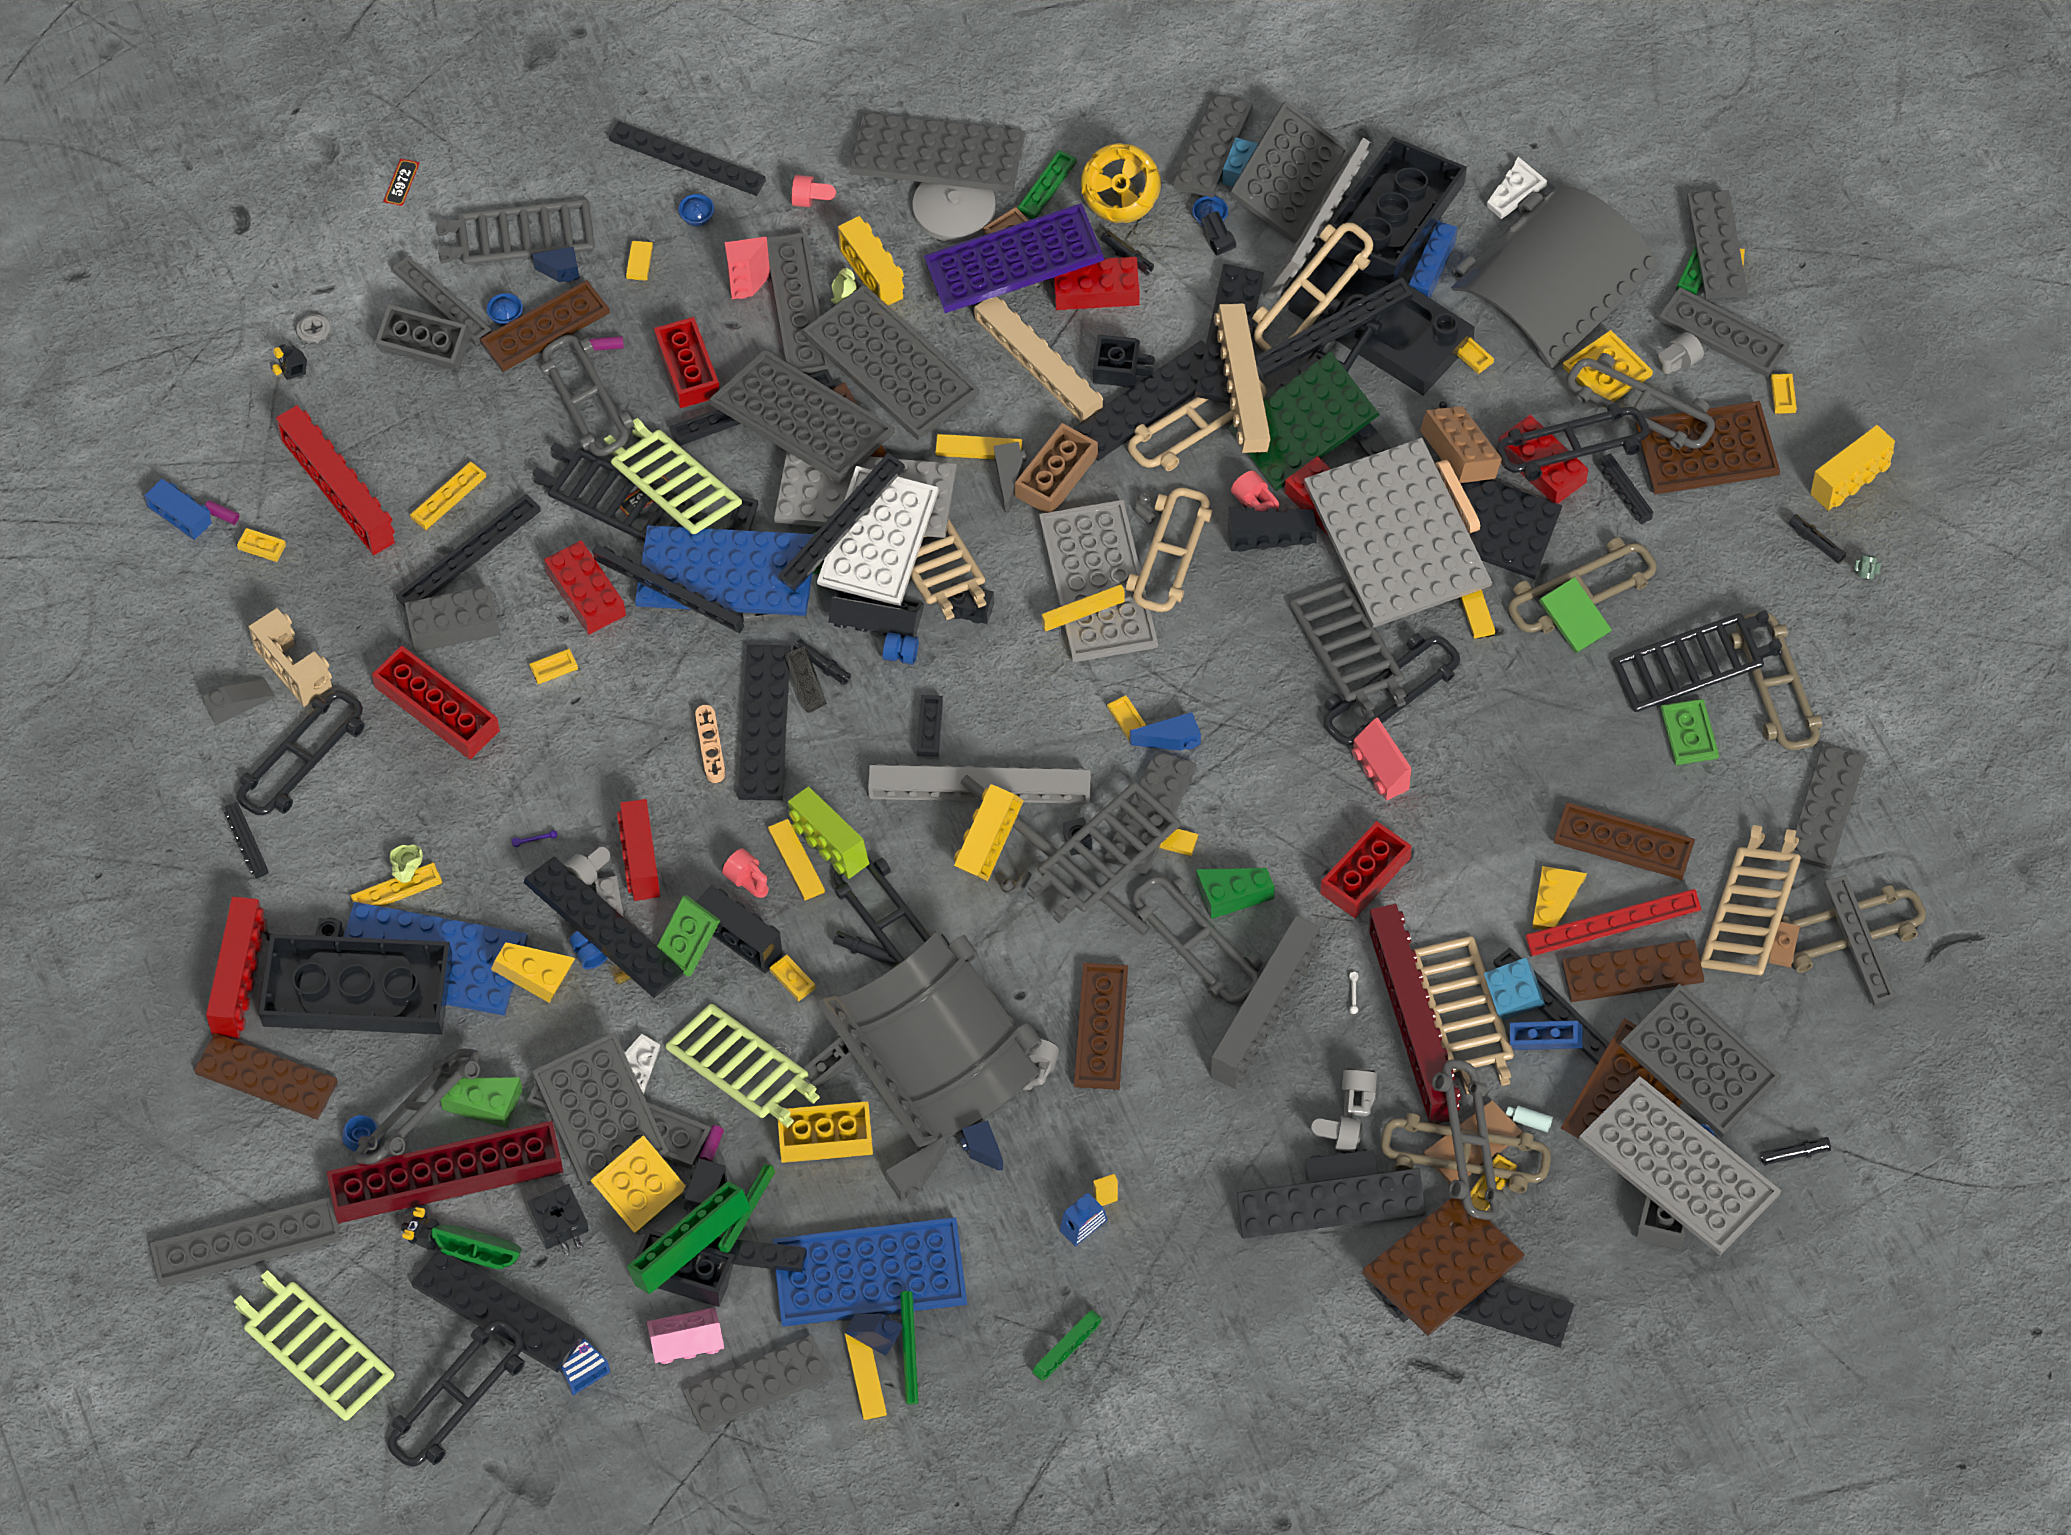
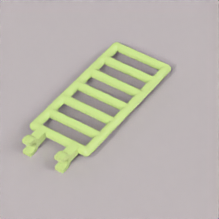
M638 418L633 420L635 424L633 427L635 429L632 431V434L640 437L642 440L626 450L621 447L611 453L615 456L611 459L612 465L691 534H697L742 504V500L663 431L656 430L653 433L650 432ZM611 435L604 438V442L607 445L616 441ZM658 439L665 444L630 467L623 463V461ZM671 450L677 455V457L642 479L635 474ZM683 462L690 466L689 469L656 490L649 486L650 483ZM697 473L704 478L670 501H666L662 497V495ZM709 485L717 489L682 513L675 508ZM723 496L730 500L729 503L695 525L688 520Z
M709 1004L666 1044V1049L755 1115L764 1118L770 1113L787 1128L794 1121L789 1117L790 1111L778 1104L794 1089L802 1093L813 1104L820 1098L815 1093L816 1087L804 1081L808 1077V1072L714 1004ZM711 1014L720 1019L686 1051L678 1047ZM728 1025L735 1030L701 1062L693 1058L724 1027ZM742 1036L750 1041L716 1074L708 1069L713 1062ZM757 1047L765 1052L761 1058L731 1085L723 1080ZM773 1058L781 1063L747 1096L738 1091ZM788 1069L796 1074L762 1108L754 1102Z
M267 1270L261 1275V1278L264 1280L262 1283L276 1294L268 1304L257 1312L241 1295L234 1300V1304L237 1305L235 1308L249 1319L244 1325L245 1331L342 1420H349L394 1377V1372L298 1284L291 1282L284 1287ZM294 1293L302 1302L266 1335H263L256 1326ZM310 1308L318 1316L282 1350L272 1343L305 1310ZM326 1322L334 1331L296 1365L288 1356ZM340 1337L350 1344L314 1380L304 1372ZM356 1352H359L366 1361L329 1395L320 1386ZM374 1366L383 1375L345 1410L337 1400Z

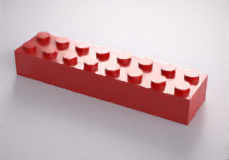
M296 405L277 416L276 421L281 442L370 553L374 556L394 544L393 534H395V531L391 525L393 521L387 511H382L379 501L375 496H370L365 483H360L357 480L358 477L355 471L345 465V459L340 453L336 454L333 444L329 439H324L319 426L311 423V418L307 411H302Z

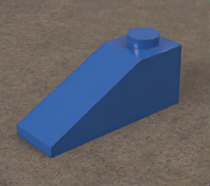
M1191 712L1130 730V744L1133 746L1177 751L1190 750L1201 745V733Z

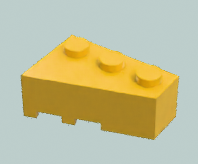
M506 942L495 959L491 970L550 1003L569 972L575 958Z

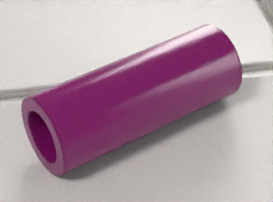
M623 336L589 339L595 351L624 349Z
M208 500L205 504L211 515L232 525L237 524L240 518L239 513L211 500Z
M717 1125L711 1126L699 1159L713 1161L724 1133L722 1127Z

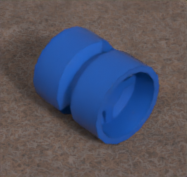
M888 632L884 643L883 660L896 662L900 659L901 663L914 665L918 652L919 638L908 635L902 638L900 634Z
M578 931L570 937L569 942L577 954L582 968L593 969L607 960L608 957Z

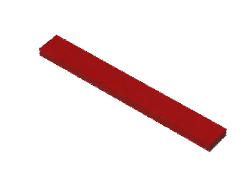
M1696 889L1524 936L1530 957L1697 912L1701 910Z

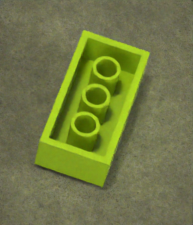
M809 786L788 801L790 809L788 813L793 820L792 827L798 835L802 834L810 847H816L821 857L825 861L829 860L838 874L841 875L843 873L850 879L869 865L863 838Z

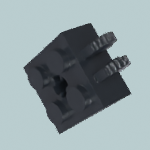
M1098 334L1093 364V383L1133 387L1135 386L1137 375H1153L1154 369L1149 365L1155 363V357L1140 354V341L1136 338Z
M699 1159L697 1166L692 1167L690 1185L685 1186L682 1199L685 1200L684 1209L687 1215L728 1181L725 1165Z
M570 1184L527 1201L529 1215L546 1249L559 1244L564 1255L569 1254V1247L565 1241L572 1238L574 1245L578 1249L583 1248L579 1235L589 1231L588 1224Z

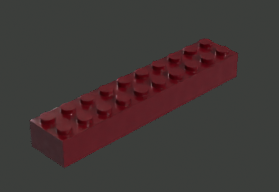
M1397 904L1370 909L1368 931L1428 1122L1433 1124L1448 1122L1450 1120L1445 1092L1434 1090L1432 1086L1434 1075L1438 1072L1442 1073L1443 1065L1448 1061V1053L1446 1047L1442 1048L1441 1046L1442 1034L1440 1028H1436L1434 1024L1436 1016L1434 1009L1429 1008L1428 1005L1430 1001L1427 988L1423 989L1421 983L1423 982V974L1421 969H1417L1415 964L1417 963V956L1415 950H1411L1409 945L1411 943L1410 933L1408 930L1405 931L1403 926L1405 924L1404 914L1398 910ZM1452 1069V1079L1455 1080L1454 1072ZM1454 1087L1457 1111H1459L1458 1101L1461 1100L1459 1088Z
M553 1121L383 1158L374 1164H357L326 1171L338 1224L564 1173Z

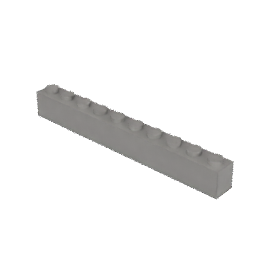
M877 764L870 765L869 799L981 801L960 783L963 777L968 775L984 789L989 788L990 784L1017 795L1027 803L1090 804L1091 770L1083 768L1041 769L1039 767H1032L1028 769L1018 767L997 768L994 766L981 768L974 766L952 767L950 765L934 767L929 765L908 766L900 764L898 766Z

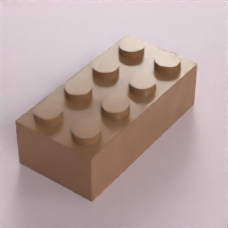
M1463 406L1426 410L1420 431L1440 459L1448 460L1460 483L1496 478L1502 458Z
M1061 423L1015 482V497L1043 513L1055 512L1097 458L1098 442Z

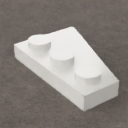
M1518 157L1513 168L1506 174L1502 184L1497 187L1488 200L1487 207L1502 219L1519 207L1533 192L1538 193L1546 187L1547 180Z
M641 1034L625 1054L644 1094L660 1051V1044Z

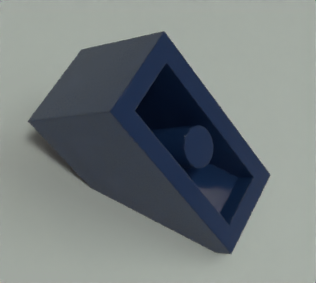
M574 247L533 254L535 270L555 281L569 282L579 279Z
M984 1121L962 1128V1138H959L962 1150H967L969 1157L998 1171L1003 1170V1158L989 1122Z
M855 1313L845 1333L886 1356L894 1345L903 1325L884 1314Z

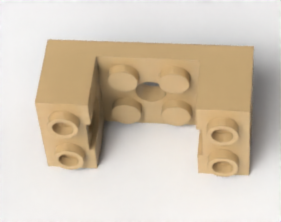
M276 608L248 626L254 650L301 705L305 707L316 697L332 689V676L328 671L330 666L323 656L319 657L315 651L294 664L289 656H284L283 653L295 645L293 638L295 633L290 626L292 621L286 613L282 614Z

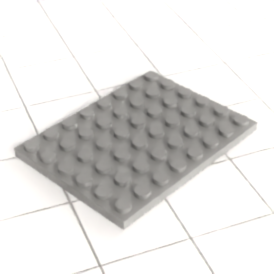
M1422 438L1304 479L1303 483L1372 628L1492 585L1486 568Z

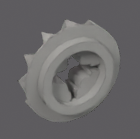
M307 315L299 321L297 334L301 341H307L308 344L311 342L318 344L320 340H326V336L330 334V323L322 315ZM311 325H313V326L315 327V329H316V331H317L316 334H314V333L311 331V328H312Z

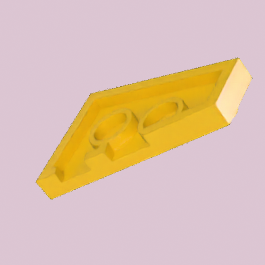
M1542 866L1533 929L1545 930L1559 925L1572 899L1575 898L1579 887L1586 879L1587 873Z

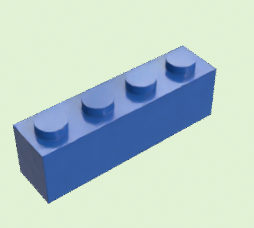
M1437 221L1410 280L1409 286L1429 298L1433 294L1456 243V226Z

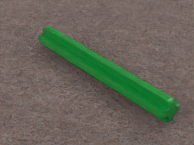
M763 1165L746 1195L751 1209L725 1231L718 1243L720 1251L730 1252L775 1174L772 1165Z
M902 1291L900 1293L903 1325L905 1397L907 1405L918 1404L913 1293L912 1291Z

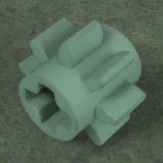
M1862 554L1861 560L1856 559L1854 570L1858 571V577L1874 579L1875 574H1880L1881 563H1877L1878 557Z

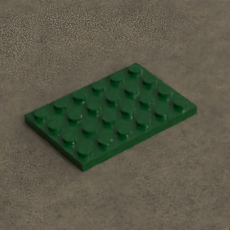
M1329 352L1263 401L1270 434L1268 451L1250 452L1248 455L1277 492L1285 486V480L1317 456L1320 459L1380 414L1333 353ZM1233 423L1228 428L1237 439L1238 428L1234 427Z

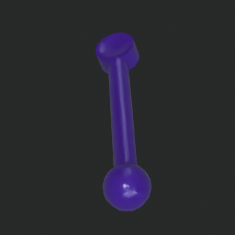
M551 830L547 834L529 838H513L512 845L519 847L522 843L549 837L554 839L557 837V832Z

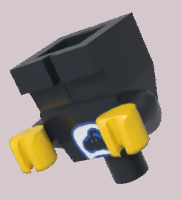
M285 344L274 348L273 353L279 358L281 366L278 364L272 366V371L275 375L284 372V377L288 380L306 374L307 359L301 350L294 345L286 346Z
M415 1207L416 1211H413V1215L417 1217H413L410 1224H402L401 1231L405 1232V1234H402V1237L407 1239L410 1244H417L423 1248L435 1250L437 1243L435 1238L432 1237V1228L440 1224L436 1219H428L424 1208Z

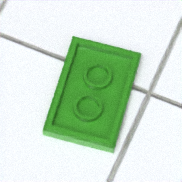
M1575 577L1539 600L1576 654L1612 631Z
M1704 699L1661 705L1660 711L1675 765L1719 758Z
M687 895L683 896L657 947L684 971L683 974L687 977L692 976L720 919Z

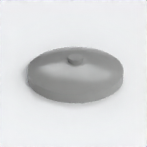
M922 182L913 197V215L917 224L925 233L942 241L959 242L978 236L983 232V227L992 222L996 210L993 190Z

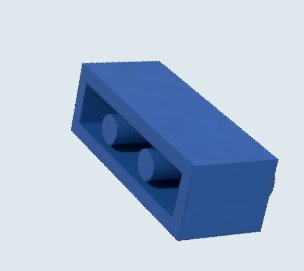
M161 479L144 495L148 508L193 540L212 524L209 509L202 504H197L189 494L180 492L172 482L168 483Z
M1578 1021L1510 1023V1046L1514 1050L1582 1048V1025Z

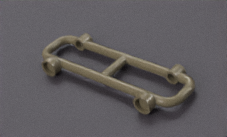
M1617 537L1606 545L1610 553L1533 589L1528 581H1522L1517 584L1513 589L1516 597L1509 603L1508 611L1520 630L1529 633L1542 630L1544 634H1547L1555 628L1550 616H1543L1536 623L1527 624L1517 611V606L1565 584L1574 577L1593 604H1596L1633 586L1637 590L1643 589L1648 584L1647 580L1654 576L1657 564L1645 546L1638 543L1625 545L1623 540ZM1631 552L1641 554L1648 565L1646 571L1642 573L1637 572L1631 578L1595 595H1592L1580 577Z
M1759 612L1744 615V618L1748 619L1750 617L1755 616ZM1768 613L1773 639L1779 638L1782 644L1781 650L1783 654L1781 656L1788 674L1764 679L1760 668L1752 671L1770 719L1769 723L1763 724V734L1767 741L1777 738L1779 744L1788 750L1809 748L1814 746L1819 740L1820 733L1818 728L1822 727V720L1820 715H1813L1784 639V637L1788 636L1786 625H1779L1777 619ZM1736 624L1737 631L1729 633L1731 643L1734 649L1743 647L1748 663L1753 662L1754 660L1740 628ZM1792 682L1805 717L1806 727L1811 733L1810 738L1795 742L1787 740L1767 687Z
M1889 885L1881 890V895L1858 901L1860 910L1883 903L1892 904L1899 898L1906 897L1912 901L1917 912L1915 918L1869 931L1872 939L1898 932L1901 941L1913 940L1918 935L1915 927L1921 925L1926 917L1925 907L1920 897L1910 889L1895 890L1892 885ZM1831 909L1790 921L1788 916H1784L1780 922L1798 925L1802 928L1835 917L1838 923L1839 920L1835 910ZM1846 937L1842 940L1794 953L1792 964L1796 971L1803 973L1813 967L1811 960L1813 957L1849 947Z
M1414 1113L1407 1114L1406 1119L1394 1118L1385 1124L1381 1137V1149L1388 1158L1396 1160V1171L1411 1169L1414 1167V1163L1457 1170V1164L1454 1160L1395 1151L1390 1147L1392 1130L1396 1127L1405 1128V1130L1410 1132L1419 1130L1452 1136L1450 1126L1421 1122L1420 1116ZM1460 1128L1461 1133L1479 1136L1478 1131ZM1488 1133L1490 1143L1518 1147L1522 1151L1536 1150L1542 1154L1540 1170L1536 1174L1493 1167L1495 1177L1510 1179L1509 1189L1511 1191L1524 1193L1527 1191L1528 1183H1538L1547 1177L1551 1162V1152L1544 1143L1533 1141L1534 1136L1532 1134L1521 1133L1519 1138ZM1463 1143L1467 1172L1485 1175L1483 1165L1468 1163L1471 1144Z

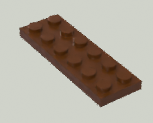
M588 280L481 338V345L501 371L504 372L541 352L548 344L558 338L571 335L610 313V309Z
M1566 802L1554 843L1683 880L1695 839Z
M1695 939L1562 959V967L1571 1002L1677 987L1679 984L1684 986L1704 983V975Z
M1083 963L1074 1087L1120 1090L1128 965Z
M214 1033L194 1070L196 1075L317 1120L338 1083L335 1077Z

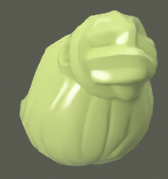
M849 268L842 269L831 285L834 295L831 301L835 305L857 290L854 273Z
M401 845L391 850L392 876L400 882L406 883L411 881L415 870L421 864L423 852L419 846Z

